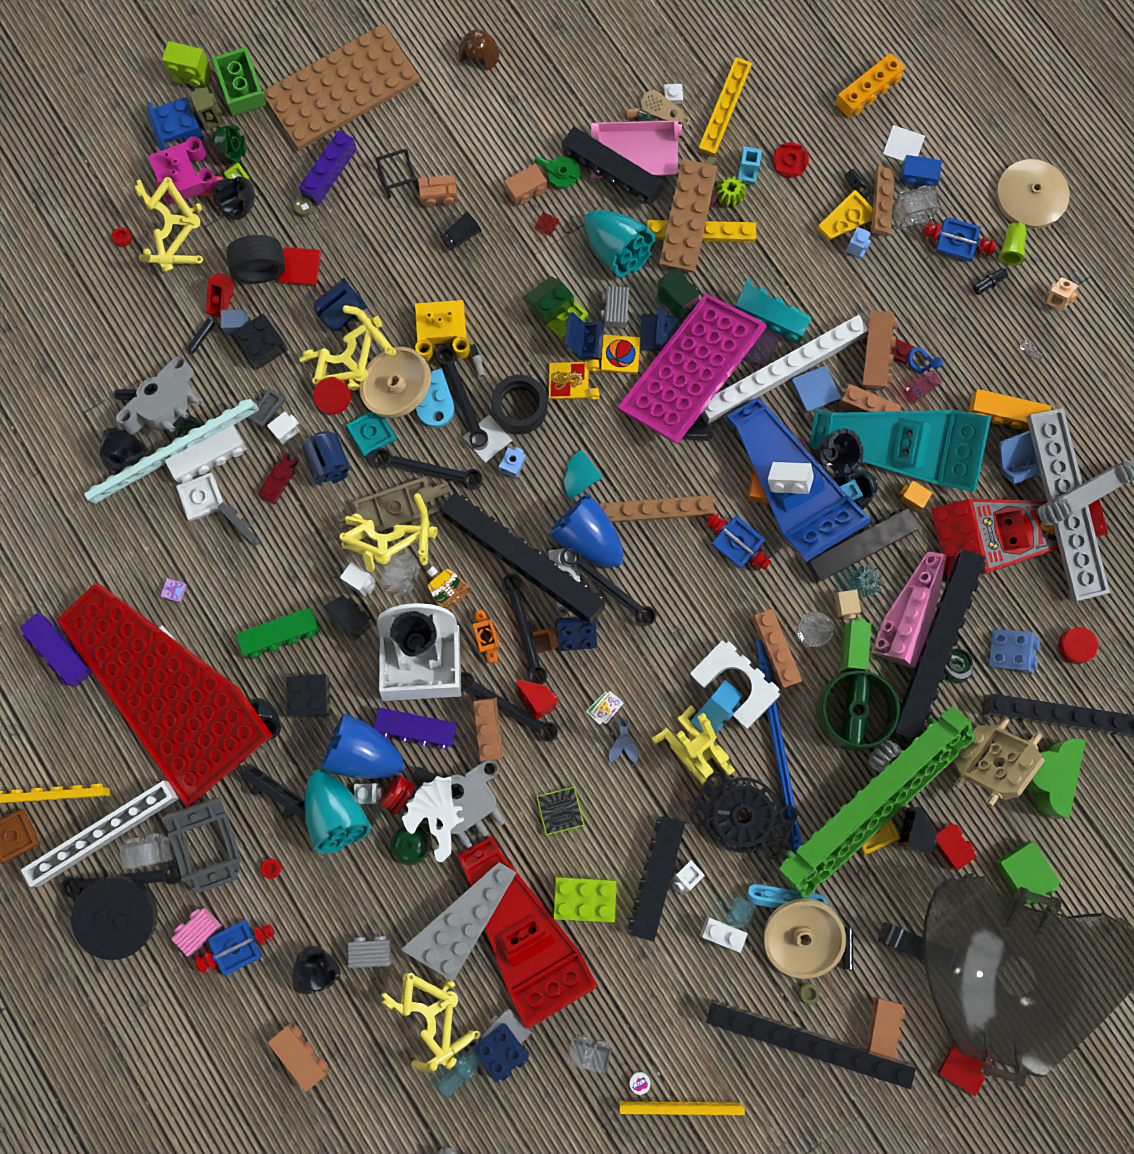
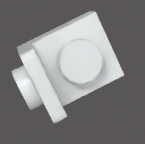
M378 783L354 784V797L359 804H379V800L382 798V787H379Z
M691 860L671 878L670 883L676 892L684 895L705 875Z

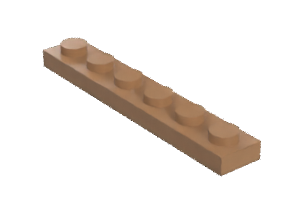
M712 495L599 504L612 523L710 516L712 513L714 514Z

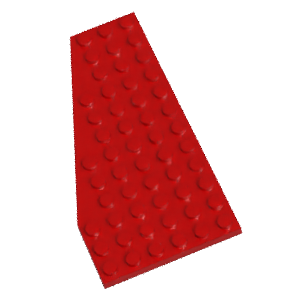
M97 583L91 586L56 619L186 807L193 805L273 736L239 687L101 584Z

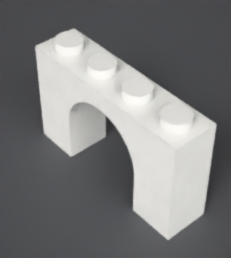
M722 640L690 675L705 689L725 670L736 669L745 673L751 681L752 691L746 702L733 716L748 730L780 697L778 693L780 689L773 682L767 683L763 679L765 675L758 668L754 670L749 666L751 662L743 654L740 657L735 652L736 647L729 641L725 643Z

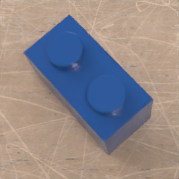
M906 155L901 164L899 183L907 186L914 185L925 189H935L940 180L942 160Z

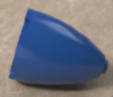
M587 493L576 502L577 505L575 504L563 514L551 528L552 532L548 535L563 548L570 546L571 548L568 550L573 555L577 556V553L580 552L581 558L589 563L606 568H618L624 561L622 559L624 553L619 536L607 514L593 497Z
M342 714L326 749L321 768L325 769V771L347 777L377 779L396 776L397 773H401L405 762L402 761L403 757L397 748L379 731L360 719L348 714Z

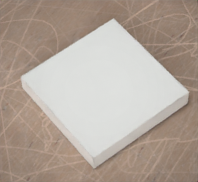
M212 472L176 486L189 521L220 510L218 506L223 502Z

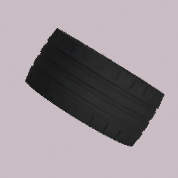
M249 235L234 240L226 249L229 272L236 281L248 284L266 283L277 279L285 272L283 249L281 243L276 238L267 235Z
M516 374L506 377L498 383L492 395L491 406L496 422L505 431L512 434H527L536 430L543 423L548 410V400L543 386L537 380L528 375ZM518 389L531 392L538 401V408L535 414L523 420L509 418L503 413L501 407L504 396Z

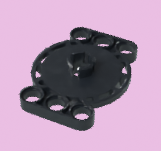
M713 771L705 779L690 812L692 824L698 827L707 824L712 837L724 848L737 853H750L762 848L765 857L770 860H775L781 855L798 817V812L794 806L784 804L780 807L774 792L761 781L750 777H736L725 781L722 774L717 771ZM713 775L721 778V783L718 786L710 784V778ZM746 781V784L734 785L733 782ZM751 782L758 783L759 785L763 786L762 789H759L756 786L751 785ZM767 790L770 792L775 801L771 802L769 797L765 794ZM706 793L711 794L713 797L710 804H704L701 800L702 796ZM742 808L748 809L751 817L738 821L736 818L738 810ZM787 808L792 809L794 812L793 817L790 819L783 817V811ZM696 812L704 813L705 817L702 822L694 821L693 816ZM780 826L784 827L785 835L782 837L775 836V829ZM712 829L717 830V832L721 836L720 840L714 834ZM727 841L728 843L735 845L736 848L730 847L726 845L724 842ZM769 845L777 846L776 854H767V847ZM753 846V848L741 849V847Z

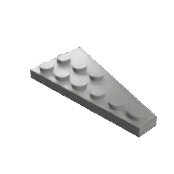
M500 862L496 864L401 950L454 982L517 872Z

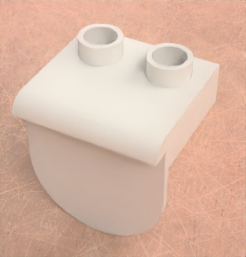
M404 604L382 612L377 618V629L380 636L379 692L382 701L460 697V631L454 614L445 608L430 604ZM417 611L421 614L423 613L435 624L437 630L436 643L428 653L421 657L406 656L401 651L399 644L390 638L391 624L399 615L405 612Z

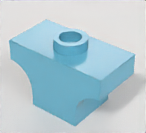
M743 146L738 179H742L743 184L755 185L760 165L761 149Z

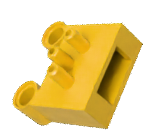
M463 300L415 304L418 341L415 349L426 361L431 360L433 357L432 344L453 343L456 357L464 359L469 356L470 346L466 335ZM460 345L466 346L464 350L457 349ZM423 348L429 349L426 353L420 352Z

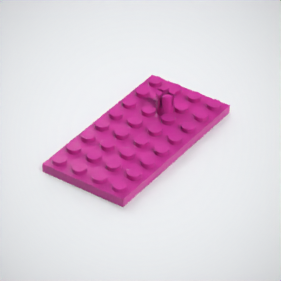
M705 293L618 406L619 411L678 444L767 328L766 324Z

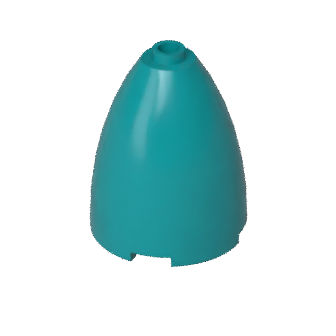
M593 210L585 215L584 227L591 246L602 262L618 277L624 278L630 272L634 274L646 263L651 255L649 251L651 245L655 242V234L652 230L631 217L613 211Z
M316 770L311 773L305 792V819L313 850H317L318 854H330L343 850V846L352 843L354 840L359 842L370 833L371 826L364 810L354 795L342 782L328 772Z

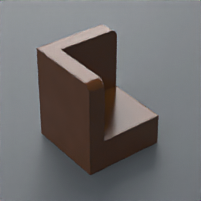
M555 627L532 632L537 653L559 648Z

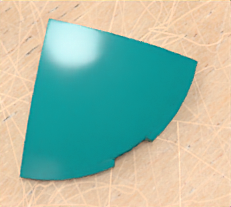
M582 450L578 451L567 465L564 486L569 500L586 491V488L602 479L596 467Z

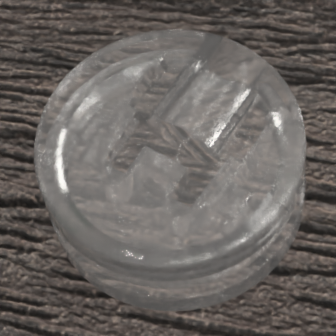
M810 612L797 622L795 634L798 641L804 647L810 649L821 648L831 640L833 624L825 614Z

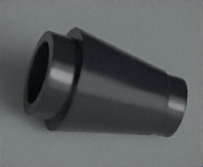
M706 422L690 427L686 432V439L702 441L713 439L712 424H707Z

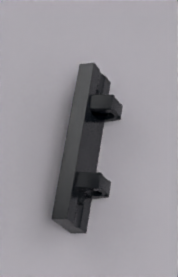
M253 764L243 770L240 776L253 784L250 791L251 794L257 796L264 792L285 807L282 816L289 819L295 814L302 820H306L304 800Z

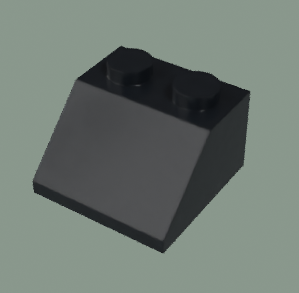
M342 595L326 604L323 608L356 641L372 626L369 622L371 618L364 610L360 613L356 609L358 604L351 597L347 599Z
M908 807L898 846L919 853H932V850H935L937 846L935 830L922 808Z

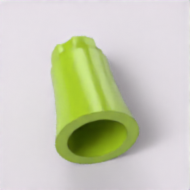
M1019 222L1011 223L1008 226L1003 247L998 256L1001 263L1015 266L1025 261V241L1027 236L1025 224Z

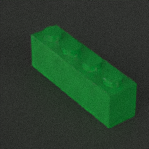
M309 607L236 634L242 655L249 659H255L261 656L260 653L266 651L268 653L275 652L282 645L291 646L298 643L299 639H311L317 636L316 633L321 631L314 611Z

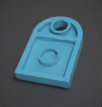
M442 368L431 372V383L428 393L416 407L419 419L425 425L432 428L445 426L454 416V404ZM441 413L444 418L441 421H435L433 419L434 415Z

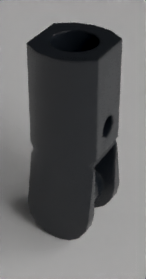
M851 169L844 176L865 200H867L870 194L874 193L873 189L855 169ZM864 185L866 189L861 192L860 188Z

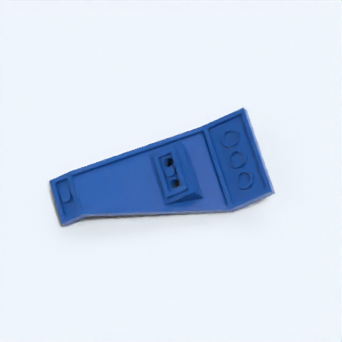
M757 397L727 415L728 422L740 435L784 539L806 562L871 522L870 517L840 488L761 399ZM772 463H810L814 477L809 494L771 492L768 477Z

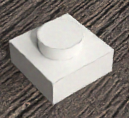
M665 84L664 97L674 104H683L682 84Z

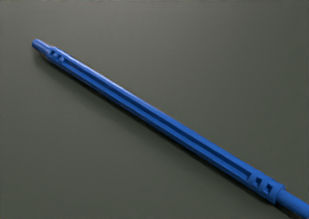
M756 640L759 658L757 660L758 669L765 675L763 679L770 683L772 678L769 658H766L762 640ZM775 701L767 709L782 797L784 804H790L795 807ZM790 808L785 809L786 819L792 818L793 810ZM798 819L789 837L792 851L795 854L797 849L803 845Z

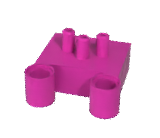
M190 137L184 143L148 156L159 185L166 177L171 178L183 199L206 191L212 192L213 186L217 182L213 171L208 168L201 169L198 175L195 172L191 159L201 161L206 156V150L197 137ZM166 190L163 194L169 205L174 204L175 201Z

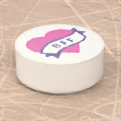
M636 1072L631 1076L630 1088L635 1094L642 1095L648 1092L650 1080L645 1073Z

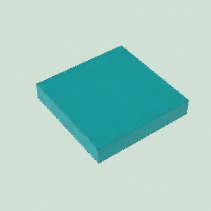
M372 411L346 424L348 431L364 458L371 455L376 449L383 448L397 440L386 419L374 414Z

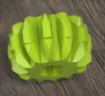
M727 175L725 179L719 180L715 188V196L720 199V204L725 202L727 208L729 204L735 207L736 203L740 204L746 195V186L741 184L742 179L736 180L735 175L730 179Z

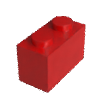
M946 823L935 831V838L937 839L936 848L952 870H960L977 857L974 853L975 848L969 841H965L962 837V830L956 824Z

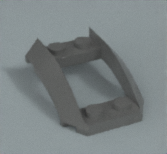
M212 797L211 800L177 812L172 811L162 818L179 865L182 883L185 882L191 886L192 890L201 893L237 880L241 858L230 821L220 797ZM217 820L230 859L194 872L183 832Z

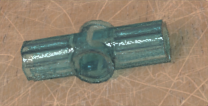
M473 1047L466 1054H463L456 1061L452 1069L437 1083L436 1086L447 1098L464 1082L466 1083L482 1064L474 1053Z

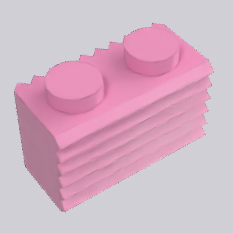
M206 908L195 910L189 916L191 920L186 925L182 923L174 930L175 935L171 939L186 956L193 955L208 938L222 927Z

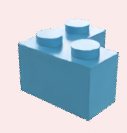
M724 680L690 722L700 731L704 732L697 718L701 713H704L717 734L724 725L721 722L723 720L728 721L741 705L739 700L743 694Z

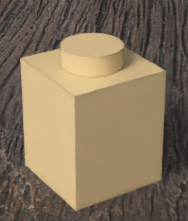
M857 590L838 592L834 595L838 618L844 617V620H851L861 613Z

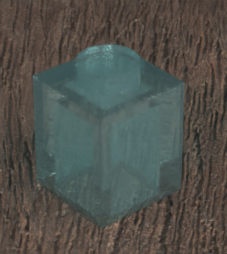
M735 896L726 916L730 920L729 924L739 929L741 926L747 928L757 905Z

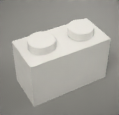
M773 462L768 477L771 492L809 494L814 477L812 466L810 463Z
M350 562L340 577L348 587L364 597L367 594H371L375 588L374 583L376 581L371 574L353 562Z
M706 917L700 936L741 953L748 933Z

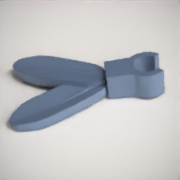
M619 719L620 736L616 739L609 752V761L614 762L624 748L629 759L637 762V750L628 736L630 721L627 719V726L623 727L620 725L621 719Z

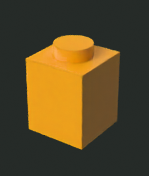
M912 481L909 485L905 484L899 494L902 496L899 501L919 512L924 508L933 492Z

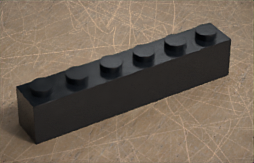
M573 126L561 142L565 156L574 158L582 167L590 168L595 175L603 176L611 185L619 186L624 193L635 196L642 204L646 203L651 206L663 190L662 180Z
M909 508L904 511L902 509L896 510L891 514V518L886 520L883 517L875 522V526L871 528L866 526L858 531V535L853 537L851 534L842 540L843 543L839 545L834 544L826 549V552L811 558L806 565L816 583L835 575L916 532L920 527Z
M661 816L660 820H656L654 831H657L656 837L651 839L649 850L652 851L650 859L646 858L643 868V870H646L645 878L640 879L638 889L641 890L640 897L635 898L633 909L636 912L634 918L630 917L627 929L630 930V935L655 941L685 822Z

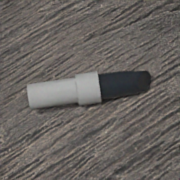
M474 343L470 346L472 361L478 377H484L482 359Z

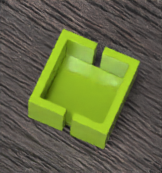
M168 41L162 61L171 79L176 83L189 84L195 88L207 87L212 68L204 50Z

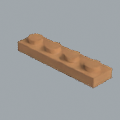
M878 166L875 169L871 232L888 237L891 234L895 170Z

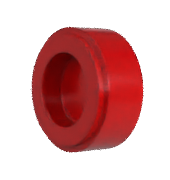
M120 227L113 231L112 240L117 246L126 247L131 243L132 236L126 228Z
M274 858L266 859L260 867L261 874L267 879L278 877L282 870L281 863Z

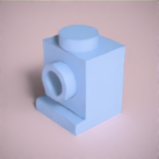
M857 227L845 252L862 259L871 240H868L871 232Z
M513 447V449L508 448L499 465V471L517 479L526 460V456L523 454L524 451L517 447ZM513 457L516 459V461L511 462L509 459Z

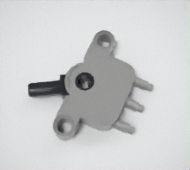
M181 356L175 357L157 374V377L144 380L138 385L137 389H118L114 391L115 399L131 400L116 416L117 422L127 433H136L145 424H148L157 431L168 430L173 432L175 427L172 424L180 416L187 418L188 413L186 410L193 403L197 405L202 403V400L196 396L187 383L193 376L194 371L185 358Z
M493 760L484 761L469 771L466 776H450L452 778L451 790L453 788L457 789L460 786V791L462 792L461 796L457 795L456 797H454V792H452L454 806L461 805L463 809L462 811H457L456 814L458 817L464 816V821L456 824L451 829V833L457 834L467 849L472 844L465 831L475 825L483 837L487 836L488 832L481 820L489 814H492L499 825L505 823L503 816L496 808L497 799L487 785V782L499 773V766ZM487 764L495 765V772L491 775L485 773V766ZM417 767L413 774L414 778L426 783L432 782L438 776L421 767ZM428 818L420 823H429Z

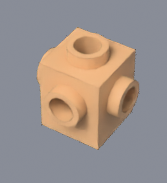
M1061 277L1057 283L1051 285L1046 303L1063 311L1069 303L1073 304L1078 294L1075 292L1078 285Z

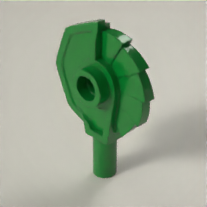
M536 156L534 163L545 168V171L548 172L549 182L555 185L556 188L566 189L570 186L572 187L576 181H579L580 167L574 159L558 156L554 160L547 161Z

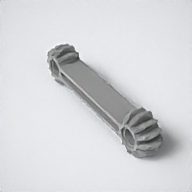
M1128 460L1113 465L1062 496L1043 504L1038 508L1040 520L1044 525H1052L1063 521L1085 506L1120 486L1133 481V462Z

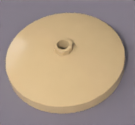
M1035 159L1018 161L1009 166L998 180L995 192L996 202L1002 214L1012 223L1020 222L1025 224V228L1040 229L1056 222L1065 212L1070 197L1069 187L1062 173L1051 164Z
M395 347L396 354L394 356L383 351L365 368L368 376L365 381L360 382V395L363 403L374 414L384 418H396L406 415L414 410L427 395L431 383L430 367L426 360L411 348Z
M795 899L784 903L771 914L764 929V946L770 961L778 970L795 978L810 979L829 972L838 964L846 947V933L839 916L831 907L814 899Z

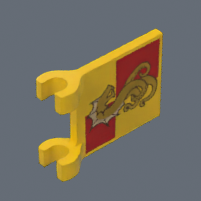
M599 360L549 363V399L599 400V389H589V371L600 372Z

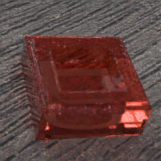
M542 212L535 230L551 237L559 223V219Z

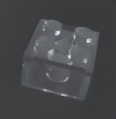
M935 185L929 187L921 186L916 190H904L899 193L892 207V218L896 230L932 221L941 206Z
M402 551L391 556L379 583L384 592L406 599L407 595L411 594L413 589L412 580L418 576L420 571L416 557Z
M164 833L146 835V840L144 838L125 840L126 844L119 845L123 870L137 869L175 860L169 836H164Z

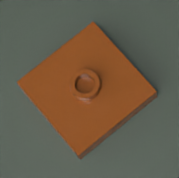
M20 809L0 820L1 864L41 844L25 809Z

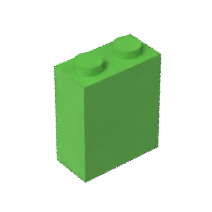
M855 618L854 621L849 622L843 627L840 672L868 670L871 623H867L865 619Z
M1034 841L1024 842L994 862L1021 904L1032 906L1041 900L1040 897L1044 894L1049 895L1057 890L1056 886L1061 884Z

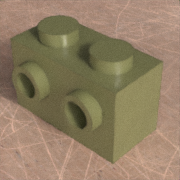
M207 87L198 88L189 93L192 101H189L198 122L202 121L206 131L223 125L219 116L222 113L214 94L209 93Z

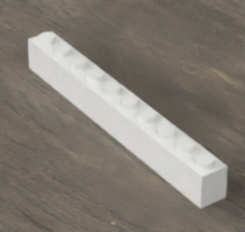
M857 315L715 394L700 414L705 423H713L720 419L722 415L756 399L863 339L869 329L861 317Z

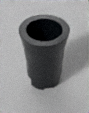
M465 211L440 238L445 246L452 251L471 237L481 233L482 230L468 211Z

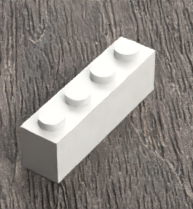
M231 425L167 458L165 462L174 479L179 484H184L199 474L203 475L209 472L210 468L223 465L229 458L242 455L247 450V447L234 425Z

